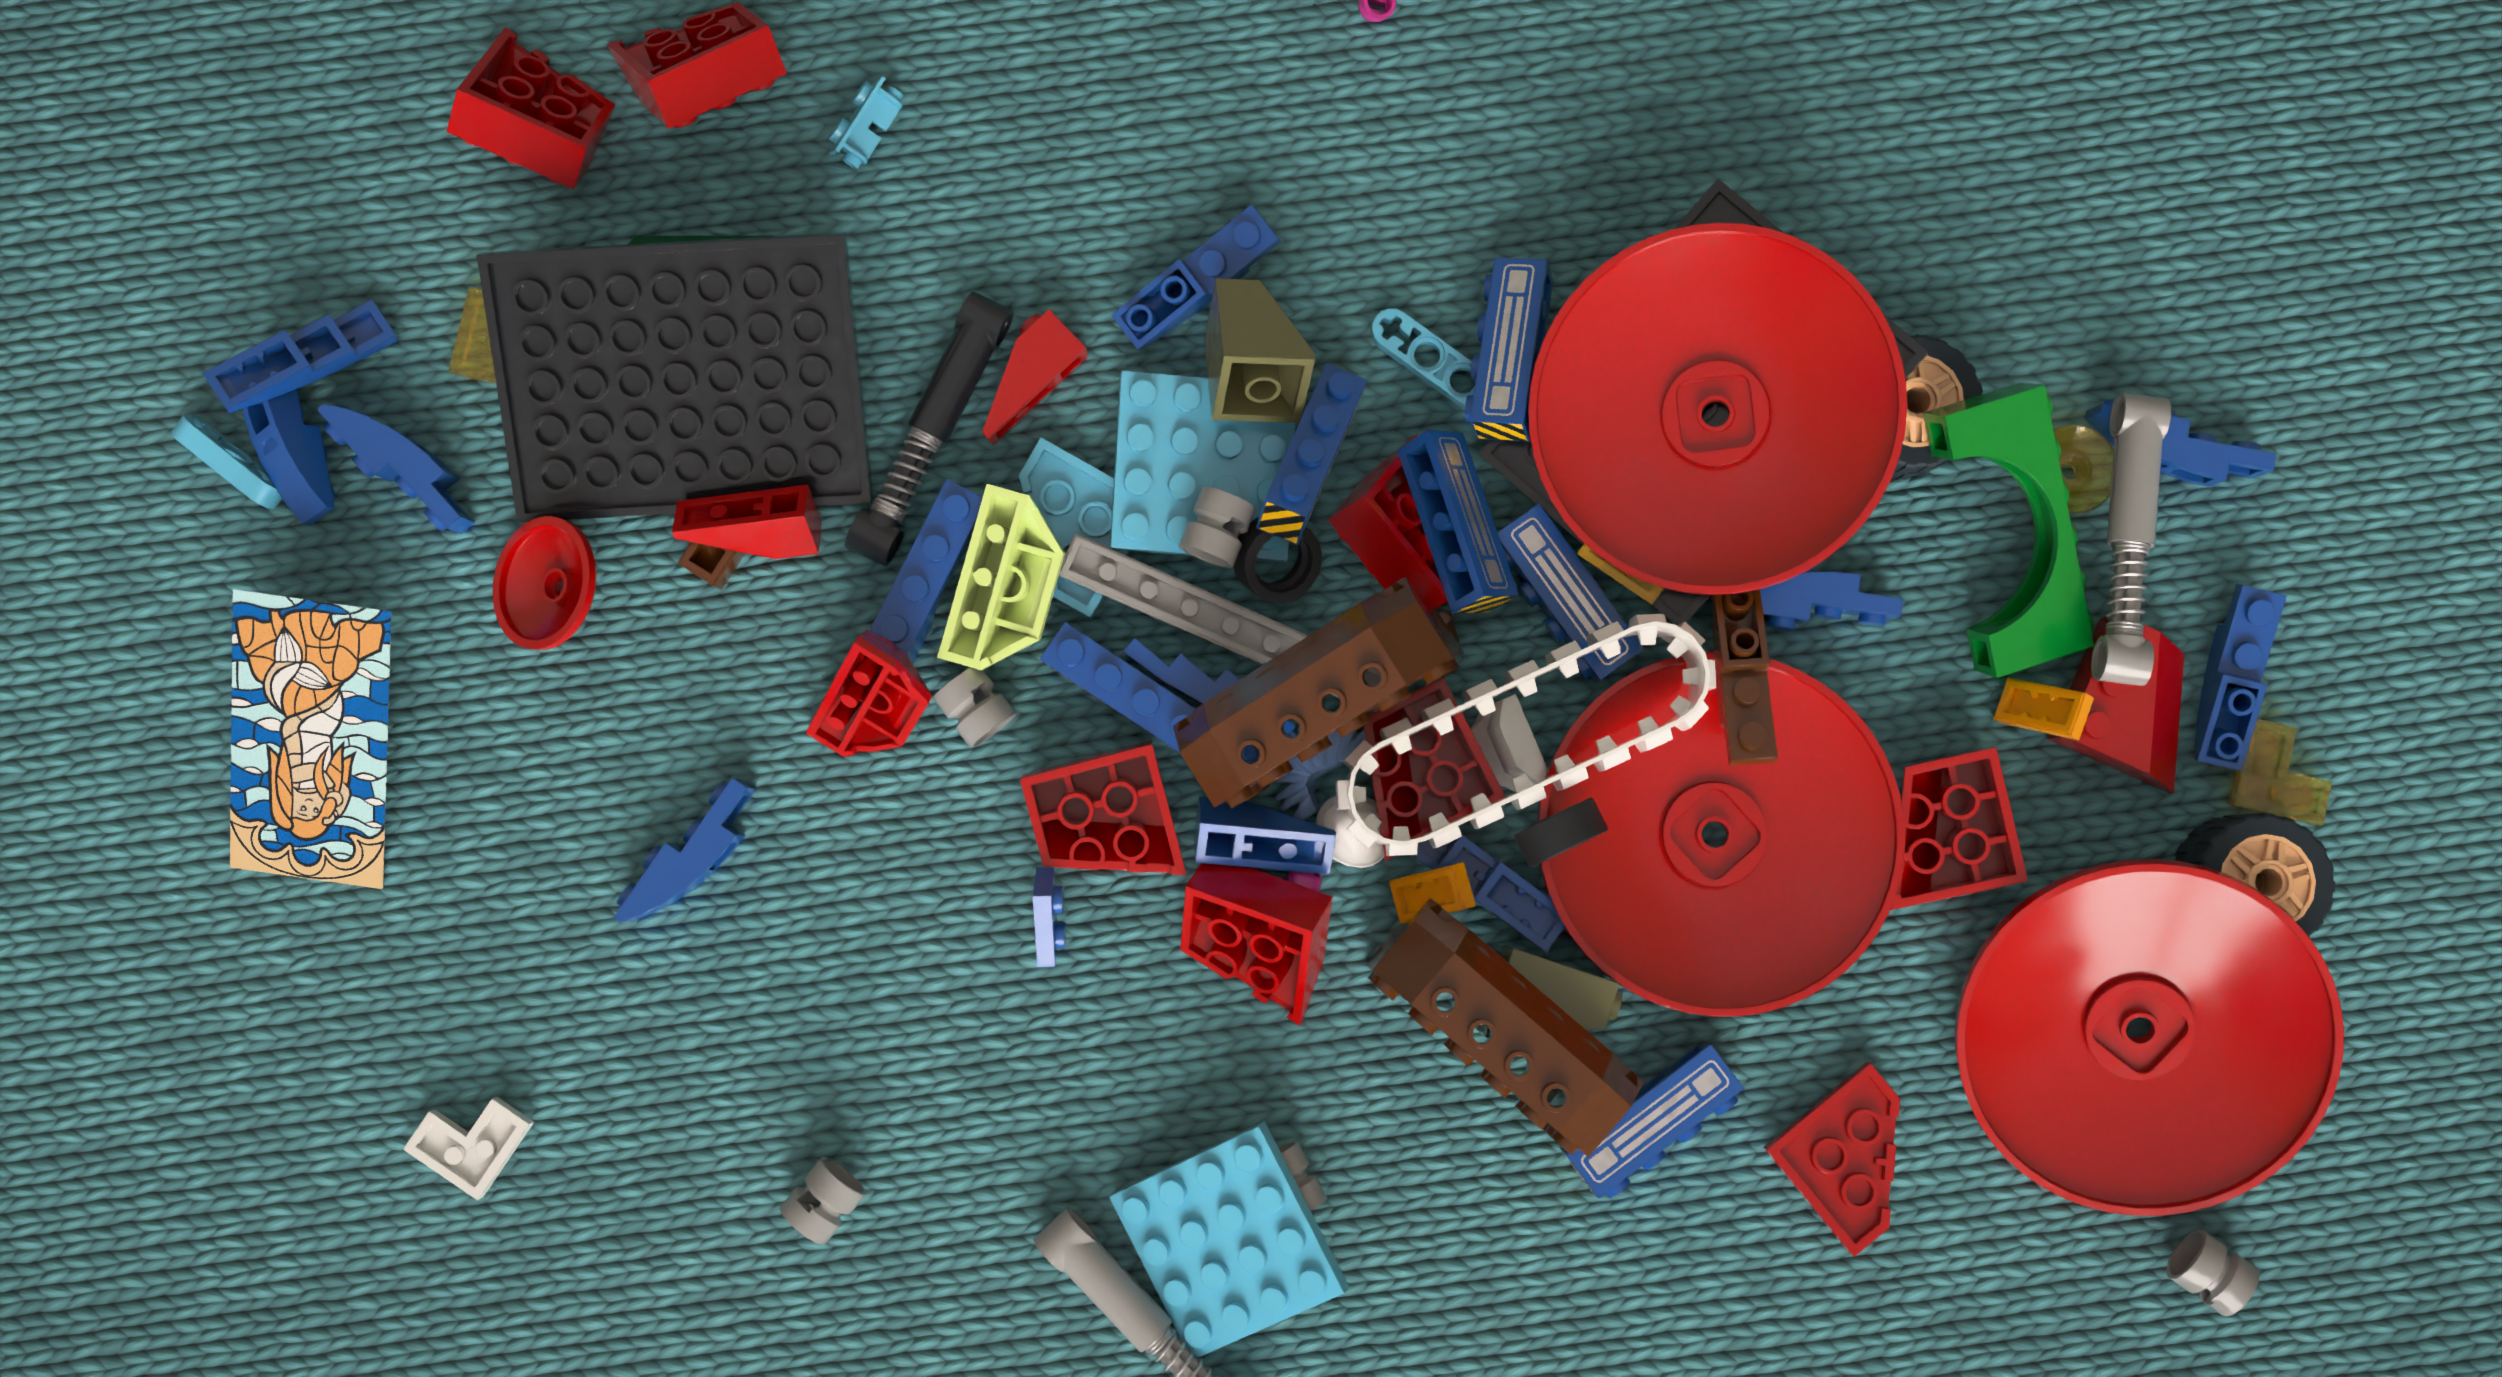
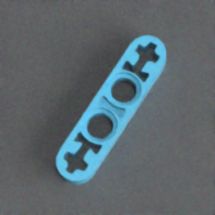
M1390 308L1381 311L1372 323L1371 336L1375 345L1465 411L1466 398L1468 395H1474L1475 386L1468 393H1458L1451 387L1450 377L1459 370L1467 371L1471 374L1472 361L1406 313ZM1394 320L1399 322L1398 332L1407 340H1409L1411 332L1418 335L1411 342L1407 354L1399 351L1403 348L1405 342L1398 337L1392 336L1389 340L1382 337L1384 328L1381 324L1383 322L1387 325L1392 324ZM1422 345L1433 346L1439 353L1438 363L1429 368L1420 366L1414 358L1415 350Z

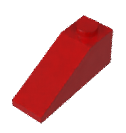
M1049 309L1042 316L1038 313L1034 314L1019 329L1022 335L1016 339L982 431L992 446L1003 438L1089 357L1086 347Z
M801 485L677 501L672 534L675 539L780 559L819 554L822 521L809 486Z

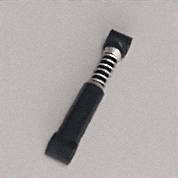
M974 291L968 295L958 313L954 327L955 331L907 424L911 427L910 433H908L910 440H904L906 448L904 451L898 452L901 458L899 461L893 462L895 470L887 474L890 479L888 483L882 484L884 488L883 493L877 494L876 501H873L872 507L870 509L863 508L854 519L846 537V548L883 566H888L891 563L905 535L906 529L901 525V521H903L907 514L904 509L906 506H911L908 501L911 495H916V492H914L916 485L922 484L919 479L922 473L927 474V471L924 470L927 463H933L930 459L932 453L938 452L939 447H941L940 444L947 445L993 351L999 348L1008 333L1013 320L1014 310Z

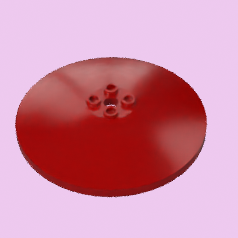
M1737 223L1697 224L1668 230L1648 237L1622 250L1597 268L1571 294L1554 318L1543 340L1535 363L1530 385L1528 408L1529 433L1536 466L1550 500L1578 538L1599 557L1618 570L1660 588L1689 594H1738L1770 587L1810 570L1848 542L1866 522L1889 485L1900 457L1907 418L1906 379L1902 358L1894 334L1883 312L1855 276L1834 258L1792 235L1765 227ZM1712 402L1725 404L1729 410L1728 420L1718 427L1709 426L1702 418L1704 408Z
M1705 652L1707 660H1714V652ZM1682 656L1677 659L1673 657L1639 669L1616 682L1598 696L1579 715L1563 737L1553 755L1545 779L1557 774L1554 763L1555 759L1567 754L1576 765L1598 755L1596 741L1609 735L1616 745H1620L1640 735L1638 721L1651 716L1656 724L1661 726L1673 718L1676 714L1669 705L1679 695L1686 700L1688 698L1689 685L1683 684L1682 670L1688 669ZM1769 659L1770 664L1767 668L1778 759L1775 763L1729 766L1725 731L1720 725L1716 686L1715 689L1708 691L1703 700L1709 709L1691 729L1681 731L1675 726L1670 728L1672 740L1642 753L1639 752L1634 744L1628 747L1631 759L1601 772L1597 770L1594 764L1586 767L1588 779L1564 790L1557 791L1553 783L1543 786L1547 798L1539 801L1537 823L1592 797L1608 826V831L1540 863L1545 887L1558 918L1582 953L1600 971L1625 989L1663 1007L1690 1014L1713 1017H1738L1765 1013L1803 1000L1828 986L1847 971L1865 952L1887 918L1898 891L1905 852V819L1897 782L1882 747L1861 717L1839 695L1815 678L1776 660ZM1708 822L1719 823L1725 830V841L1717 848L1710 847L1703 841L1702 830Z
M2161 859L2125 860L2080 870L2056 880L2035 892L2015 907L1989 935L1973 960L1962 986L1955 1021V1053L1959 1075L1967 1100L1978 1123L2001 1154L2025 1176L2064 1199L2097 1210L2135 1216H2163L2211 1207L2243 1194L2279 1171L2311 1138L2323 1119L2334 1096L2341 1072L2344 1052V1024L2341 1003L2334 980L2316 946L2295 920L2272 899L2254 887L2228 874L2205 866ZM2143 1017L2149 1019L2151 1027L2144 1036L2132 1037L2126 1033L2128 1023L2134 1018Z

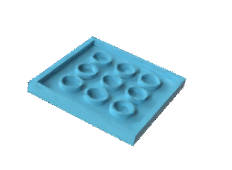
M1121 371L1110 549L1192 556L1180 549L1178 545L1187 523L1197 519L1193 508L1202 487L1220 489L1246 500L1256 508L1252 521L1260 517L1267 493L1294 436L1295 423L1212 420L1208 378ZM1273 536L1263 544L1256 561L1287 562L1289 541Z
M1265 1121L1128 1185L1109 1196L1169 1317L1173 1320L1172 1323L1181 1340H1186L1185 1347L1190 1352L1191 1349H1194L1195 1358L1338 1297L1349 1289V1285Z

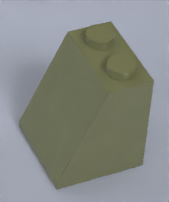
M1216 278L1204 341L1212 420L1299 423L1303 415L1315 363L1314 352L1260 280Z
M1504 945L1501 957L1584 1029L1606 1028L1608 1019L1613 1021L1616 1019L1622 1003V994L1617 993L1618 983ZM1484 1024L1478 1025L1477 1031L1484 1037L1489 1038V1027Z

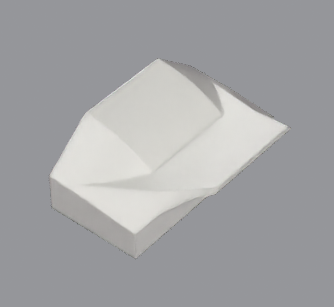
M1516 694L1495 702L1496 711L1482 716L1479 712L1476 722L1470 729L1500 786L1515 792L1512 779L1526 774L1533 784L1544 780L1548 768Z

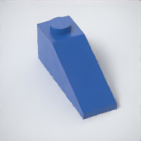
M1199 796L1194 833L1196 863L1330 875L1336 831L1247 801L1233 808H1230L1227 802L1214 807L1208 797Z

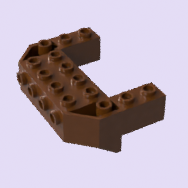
M1404 577L1381 593L1374 594L1215 695L1196 708L1191 715L1173 725L1179 751L1212 805L1217 807L1227 802L1230 808H1233L1257 796L1271 787L1269 784L1291 772L1293 768L1289 762L1297 756L1302 763L1332 746L1333 744L1328 737L1338 731L1342 738L1370 722L1372 719L1367 712L1378 706L1381 712L1411 696L1407 687L1414 682L1424 679L1428 685L1458 669L1460 666L1456 659L1465 653L1437 609L1426 608L1407 577ZM1371 667L1378 669L1381 673V681L1377 686H1371L1365 680V672ZM1330 693L1336 694L1341 702L1340 708L1336 712L1329 711L1324 704L1325 697ZM1289 719L1299 723L1300 732L1296 737L1288 736L1284 730V725Z
M1429 898L1406 926L1399 924L1366 963L1373 971L1368 979L1391 1000H1394L1399 994L1413 1006L1408 1014L1431 1035L1438 1028L1444 1032L1448 1039L1443 1044L1468 1067L1474 1060L1481 1064L1484 1069L1479 1075L1504 1098L1511 1091L1517 1095L1520 1100L1516 1103L1515 1107L1541 1130L1543 1129L1571 1155L1579 1149L1589 1157L1632 1107L1644 1081L1625 1066L1607 1047L1472 931L1453 918L1433 899ZM1441 993H1450L1454 999L1453 1006L1449 1010L1442 1011L1436 1006V999ZM1481 1024L1487 1025L1490 1029V1037L1485 1042H1477L1473 1038L1475 1027ZM1517 1056L1524 1057L1527 1061V1068L1521 1074H1514L1510 1070V1063ZM1552 1089H1554V1090L1550 1093V1095L1547 1097L1549 1091L1552 1090Z

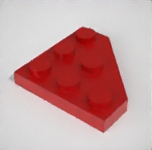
M1865 1062L1763 1147L1841 1244L1854 1257L1889 1229L1890 1184L1894 1178L1896 1144H1894L1896 1117H1899L1900 1107L1898 1095L1869 1062Z

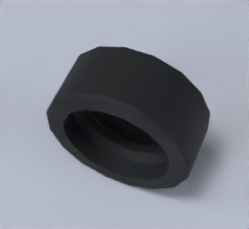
M1259 517L1251 521L1248 531L1238 536L1242 546L1233 566L1235 575L1244 587L1267 602L1285 603L1299 598L1312 587L1320 573L1322 563L1320 542L1313 532L1306 527L1298 544L1297 561L1291 571L1280 580L1271 583L1265 582L1256 574V559L1263 544L1274 535L1257 529Z
M1591 797L1516 833L1514 838L1528 866L1532 868L1608 831V826L1594 799Z

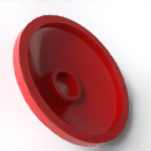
M553 516L538 517L522 525L510 537L503 548L493 579V605L501 629L515 644L533 650L555 648L567 641L578 630L588 615L595 595L597 573L592 548L580 528L562 518Z

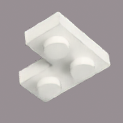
M499 1097L491 1099L469 1132L437 1110H432L427 1113L403 1150L476 1200H479L489 1190L534 1121Z

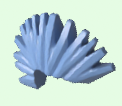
M1357 730L1342 738L1337 731L1328 737L1333 745L1318 755L1302 763L1298 756L1291 760L1289 763L1293 770L1273 782L1291 783L1275 797L1277 802L1286 799L1280 806L1281 811L1284 812L1299 805L1293 817L1301 820H1306L1319 811L1317 796L1314 794L1315 789L1312 786L1321 775L1344 765L1345 759L1363 740L1366 741L1364 730L1357 738ZM1294 731L1290 733L1291 737H1296L1298 735Z

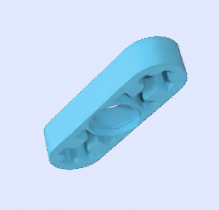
M183 414L171 431L172 436L248 498L263 507L275 509L282 500V497L272 484L264 467L206 421L192 414Z

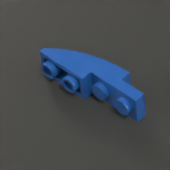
M1251 204L1186 259H1178L1115 311L1112 317L1134 346L1141 350L1212 301L1216 278L1241 279L1250 272L1248 269L1250 266L1279 244L1281 240L1256 207Z
M297 389L243 408L244 419L261 464L284 502L300 522L305 525H312L335 508V493L332 485H330L326 463L327 450L322 442L320 426L303 424V406L299 402Z
M2109 399L2087 411L2085 420L2114 446V437L2110 434L2109 419L2115 399ZM2171 410L2168 432L2162 441L2160 473L2186 482L2210 487L2227 480L2228 473L2256 478L2274 471L2277 453L2260 450L2261 445L2254 442L2235 441L2232 442V445L2216 442L2217 437L2211 434L2190 433L2188 435L2191 419L2175 417L2176 412Z
M322 404L317 409L327 421L323 425L325 431L340 445L343 446L347 443L356 453L352 460L363 473L370 478L376 475L390 482L395 480L398 486L411 498L414 499L418 496L428 507L423 513L439 530L443 531L447 528L463 534L475 523L446 491L459 478L425 447L405 434L349 409L328 404Z
M1806 572L1785 582L1760 589L1764 620H1768L1767 627L1779 630H1794L1795 624L1800 625L1809 621L1811 609H1815L1814 616L1818 618L1840 620L1842 614L1859 616L1858 623L1885 626L1886 620L1890 621L1901 616L1903 599L1859 592L1861 574L1844 572Z
M2236 583L2224 626L2217 624L2210 649L2197 717L2195 760L2242 771L2267 689V684L2262 683L2261 680L2287 595Z
M731 778L729 783L726 781L721 782L709 799V803L713 805L703 820L697 818L684 834L683 840L687 842L684 847L678 843L665 842L662 847L657 845L648 854L642 865L646 871L637 884L634 882L630 883L621 893L616 903L620 908L613 918L622 923L632 922L654 914L675 903L710 877L733 853L745 837L744 834L731 825L756 788L738 778Z

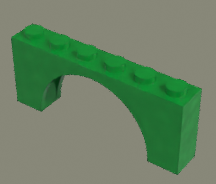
M2018 383L1923 413L1932 457L1948 460L1984 457L1997 463L2011 474L2021 486L2032 511L2034 521L2033 553L2020 586L2007 603L1996 613L1982 622L1966 628L1974 670L1995 678L2094 647L2091 632L2094 622L2090 611L2087 609L2084 595L2086 579L2078 563L2075 547L2078 537L2070 520L2067 505L2069 490L2062 478L2059 462L2061 447L2058 439L2054 436L2051 420L2053 404L2049 394L2046 392L2045 385Z

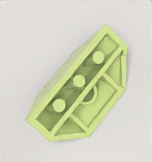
M986 484L937 658L983 670L1041 640L1065 552L1031 496Z

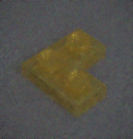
M2257 719L2242 771L2235 770L2228 805L2258 813L2275 814L2277 817L2285 816L2296 822L2313 826H2323L2332 782L2288 772L2297 728Z

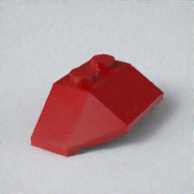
M866 629L853 643L806 734L843 757L855 755L857 751L875 752L902 747L933 696L908 655L895 647L888 639L879 637Z

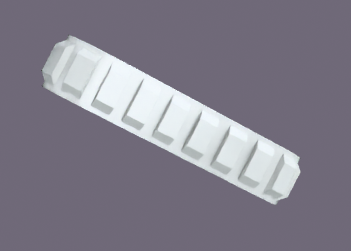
M1664 614L1635 615L1629 619V627L1626 630L1616 621L1586 636L1587 648L1581 649L1578 643L1573 641L1545 655L1547 666L1539 669L1534 660H1531L1506 672L1503 675L1506 682L1504 686L1497 688L1492 679L1466 690L1462 693L1465 703L1456 708L1448 698L1424 709L1421 712L1423 723L1412 727L1408 718H1405L1381 729L1379 733L1382 741L1373 747L1363 740L1343 762L1351 770L1347 780L1336 782L1337 810H1347L1352 820V823L1346 830L1365 848H1369L1374 842L1385 845L1386 856L1417 855L1419 842L1428 840L1434 849L1462 837L1459 825L1467 821L1471 822L1474 829H1479L1503 818L1504 814L1501 806L1511 802L1516 810H1520L1547 798L1543 787L1545 785L1553 783L1557 791H1560L1588 779L1586 767L1594 764L1597 770L1601 772L1631 759L1628 747L1634 744L1639 752L1642 753L1672 740L1670 728L1675 726L1681 731L1691 729L1709 709L1703 701L1708 691L1716 688L1715 660H1707L1706 653L1701 647L1705 639L1686 622L1679 625L1667 623ZM1638 635L1641 645H1655L1656 637H1660L1670 643L1667 650L1676 659L1682 656L1686 661L1688 669L1682 670L1683 684L1689 685L1687 700L1679 695L1669 705L1676 715L1661 726H1658L1651 716L1638 721L1640 735L1616 745L1609 735L1596 741L1598 755L1576 765L1567 754L1555 759L1554 763L1557 774L1535 784L1530 781L1526 774L1512 779L1515 793L1492 804L1484 793L1470 799L1473 809L1472 813L1450 823L1441 812L1429 817L1431 832L1415 839H1410L1408 826L1393 827L1392 839L1384 838L1376 833V830L1382 823L1376 816L1371 813L1362 820L1357 813L1355 803L1366 801V787L1354 786L1355 775L1359 769L1368 775L1375 771L1379 764L1371 754L1391 744L1399 755L1412 749L1409 739L1410 735L1432 725L1440 735H1444L1454 730L1451 720L1452 716L1473 706L1477 708L1482 716L1496 711L1493 697L1515 687L1518 688L1524 697L1537 692L1535 678L1556 668L1562 672L1565 678L1577 674L1579 669L1576 659L1598 649L1602 651L1607 659L1621 653L1618 640L1625 637Z

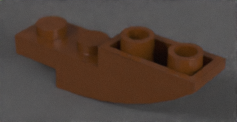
M1760 590L1738 594L1712 595V626L1720 725L1725 731L1729 766L1775 763L1778 759L1767 676V668L1770 662Z

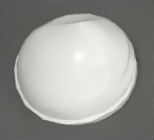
M1336 795L1327 799L1317 812L1314 824L1336 831L1332 859L1346 866L1358 868L1370 867L1380 862L1384 858L1382 844L1374 842L1369 848H1365L1346 830L1352 823V820L1347 810H1337ZM1366 797L1365 802L1355 803L1357 813L1362 820L1371 813L1378 818L1376 802ZM1380 827L1376 830V833L1381 835Z

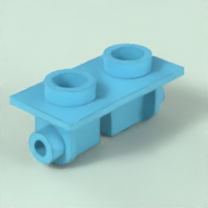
M883 76L874 80L872 84L865 81L852 100V103L857 108L849 120H846L844 117L839 120L828 138L834 143L828 154L832 156L839 153L840 150L846 154L842 160L854 169H858L861 164H867L868 159L882 139L868 129L870 124L873 123L883 131H887L897 113L903 107L900 101L904 95L891 86L886 91L880 88L886 79Z

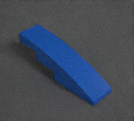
M371 299L334 320L328 314L291 335L285 329L202 374L228 413L313 383L398 342V339Z
M1135 638L1123 651L1128 658L1159 681L1201 705L1240 680L1226 668L1214 682L1181 653L1170 666H1167ZM1287 720L1284 730L1287 735H1290L1295 726Z
M1464 835L1434 849L1428 840L1418 844L1417 855H1412L1431 870L1464 862L1475 902L1545 952L1548 951L1564 929L1549 897L1502 862L1494 859Z

